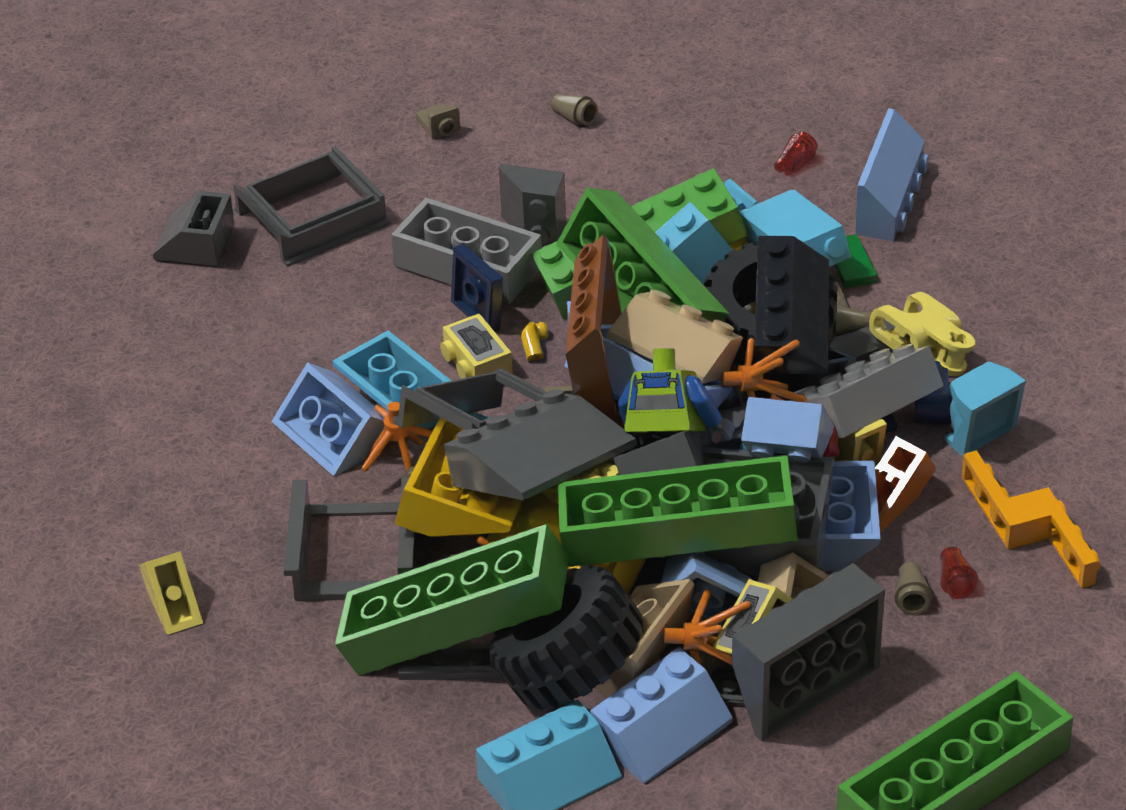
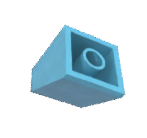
M796 190L786 191L740 211L748 236L743 238L748 244L758 245V236H795L829 259V267L851 258L843 226Z
M691 202L655 232L703 285L706 276L711 272V268L720 259L724 261V256L732 251V248L709 220Z

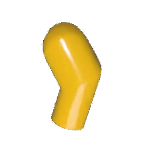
M530 322L522 331L521 341L528 362L540 360L544 357L539 341L548 338V328L544 322L537 324Z

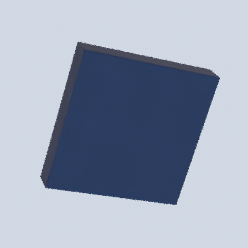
M465 244L455 246L453 250L451 302L467 317L480 314L494 332L499 331L503 277Z

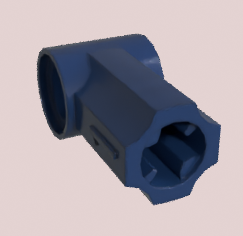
M935 361L944 386L915 401V423L951 424L950 405L952 397L948 394V368L943 367L939 361Z

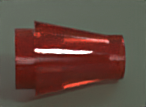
M798 132L791 135L780 157L774 163L775 170L778 172L785 171V175L789 176L793 171L812 160L816 156L818 149L816 140L806 132Z
M947 547L940 554L941 588L953 598H966L974 592L978 582V575L964 558L959 548Z

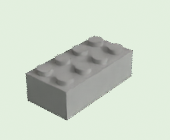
M425 198L391 234L394 266L452 285L454 247L465 244L503 277L502 302L509 305L538 272L531 253L542 248L540 234L429 198Z
M908 344L893 350V353L890 352V349L875 352L869 355L870 362L860 361L845 367L846 374L842 376L840 373L829 375L819 380L821 386L817 388L814 385L808 386L794 393L805 396L807 398L806 403L823 404L836 427L838 438L846 437L944 386L930 346L915 349L913 344Z

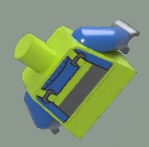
M675 348L653 349V371H635L618 401L625 432H628L635 438L638 437L641 446H644L654 432L706 431V427H711L708 433V440L712 444H718L721 439L720 432L725 435L727 441L731 440L735 432L733 423L727 419H722L719 410L701 380L697 378L695 371L676 370Z

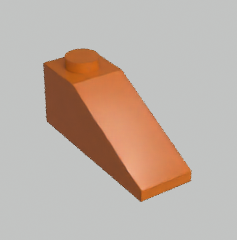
M898 437L894 439L875 469L880 533L919 497L936 471V467L926 451Z

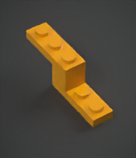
M977 450L963 454L961 478L1007 549L1049 539L1081 588L1096 584L1097 571L1100 570L1098 554L1094 549L1089 548L1083 539L1080 527L1072 523L1063 502L1056 499L1049 487L1009 497L1006 488L1000 487L994 478L990 464L983 461Z

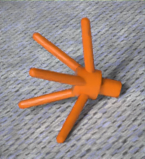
M750 338L747 343L744 366H739L737 371L722 372V386H738L739 391H746L748 397L756 398L754 391L762 390L790 400L806 403L807 398L805 396L787 390L788 384L763 379L764 373L783 364V359L780 357L798 347L799 341L794 340L752 365L755 340Z
M399 402L389 403L387 406L388 411L379 404L375 405L374 409L384 418V430L364 458L365 463L362 466V470L366 472L370 469L389 440L399 443L405 469L413 467L405 439L409 437L416 445H422L423 441L418 435L430 438L433 431L418 426L401 428L395 425L393 419L394 416L399 415Z
M706 589L703 592L691 623H684L683 628H664L663 641L668 644H682L683 650H690L691 657L702 667L703 664L699 651H704L732 665L731 655L709 645H713L717 637L709 635L721 632L722 626L716 624L750 608L751 602H742L700 622L711 596V591Z

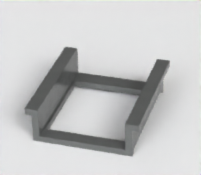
M336 146L332 147V152L251 183L243 188L233 184L236 202L234 210L240 216L252 211L276 236L279 241L281 261L287 267L390 224V221L386 218L385 195ZM341 173L365 196L362 199L294 227H291L270 205L275 201L341 175Z
M498 368L496 372L416 388V391L402 385L399 415L394 416L393 423L401 428L438 421L441 417L464 430L478 429L485 426L488 419L479 420L469 414L501 407L504 385L535 401L543 399L542 395L546 391L502 368Z
M402 477L401 497L410 477ZM293 480L283 571L284 576H292L295 601L345 600L347 592L381 581L306 582L311 517L397 515L400 502L310 504L307 480ZM401 526L399 527L398 575L413 570L415 533Z

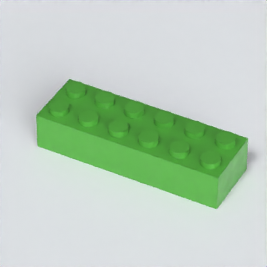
M714 168L631 206L654 232L691 202L709 220L728 245L748 236L739 208ZM556 241L531 253L553 302L561 317L565 319L568 318L567 301H571L574 264L558 247Z
M586 188L556 244L574 264L575 259L585 245L593 244L602 235L609 239L622 312L636 294L650 292L651 289L669 295L671 303L680 307L682 305H689L702 312L701 317L708 321H725L729 312L618 192Z
M787 455L558 483L560 537L562 547L569 555L568 567L798 541Z
M545 524L349 591L346 595L335 646L357 675L360 676L375 670L380 671L387 666L406 660H413L439 649L449 648L454 644L472 638H480L506 627L516 626L521 622L542 615H550L555 611L561 610L569 555L549 526Z
M1016 671L838 785L836 810H979L1070 749L1074 717Z

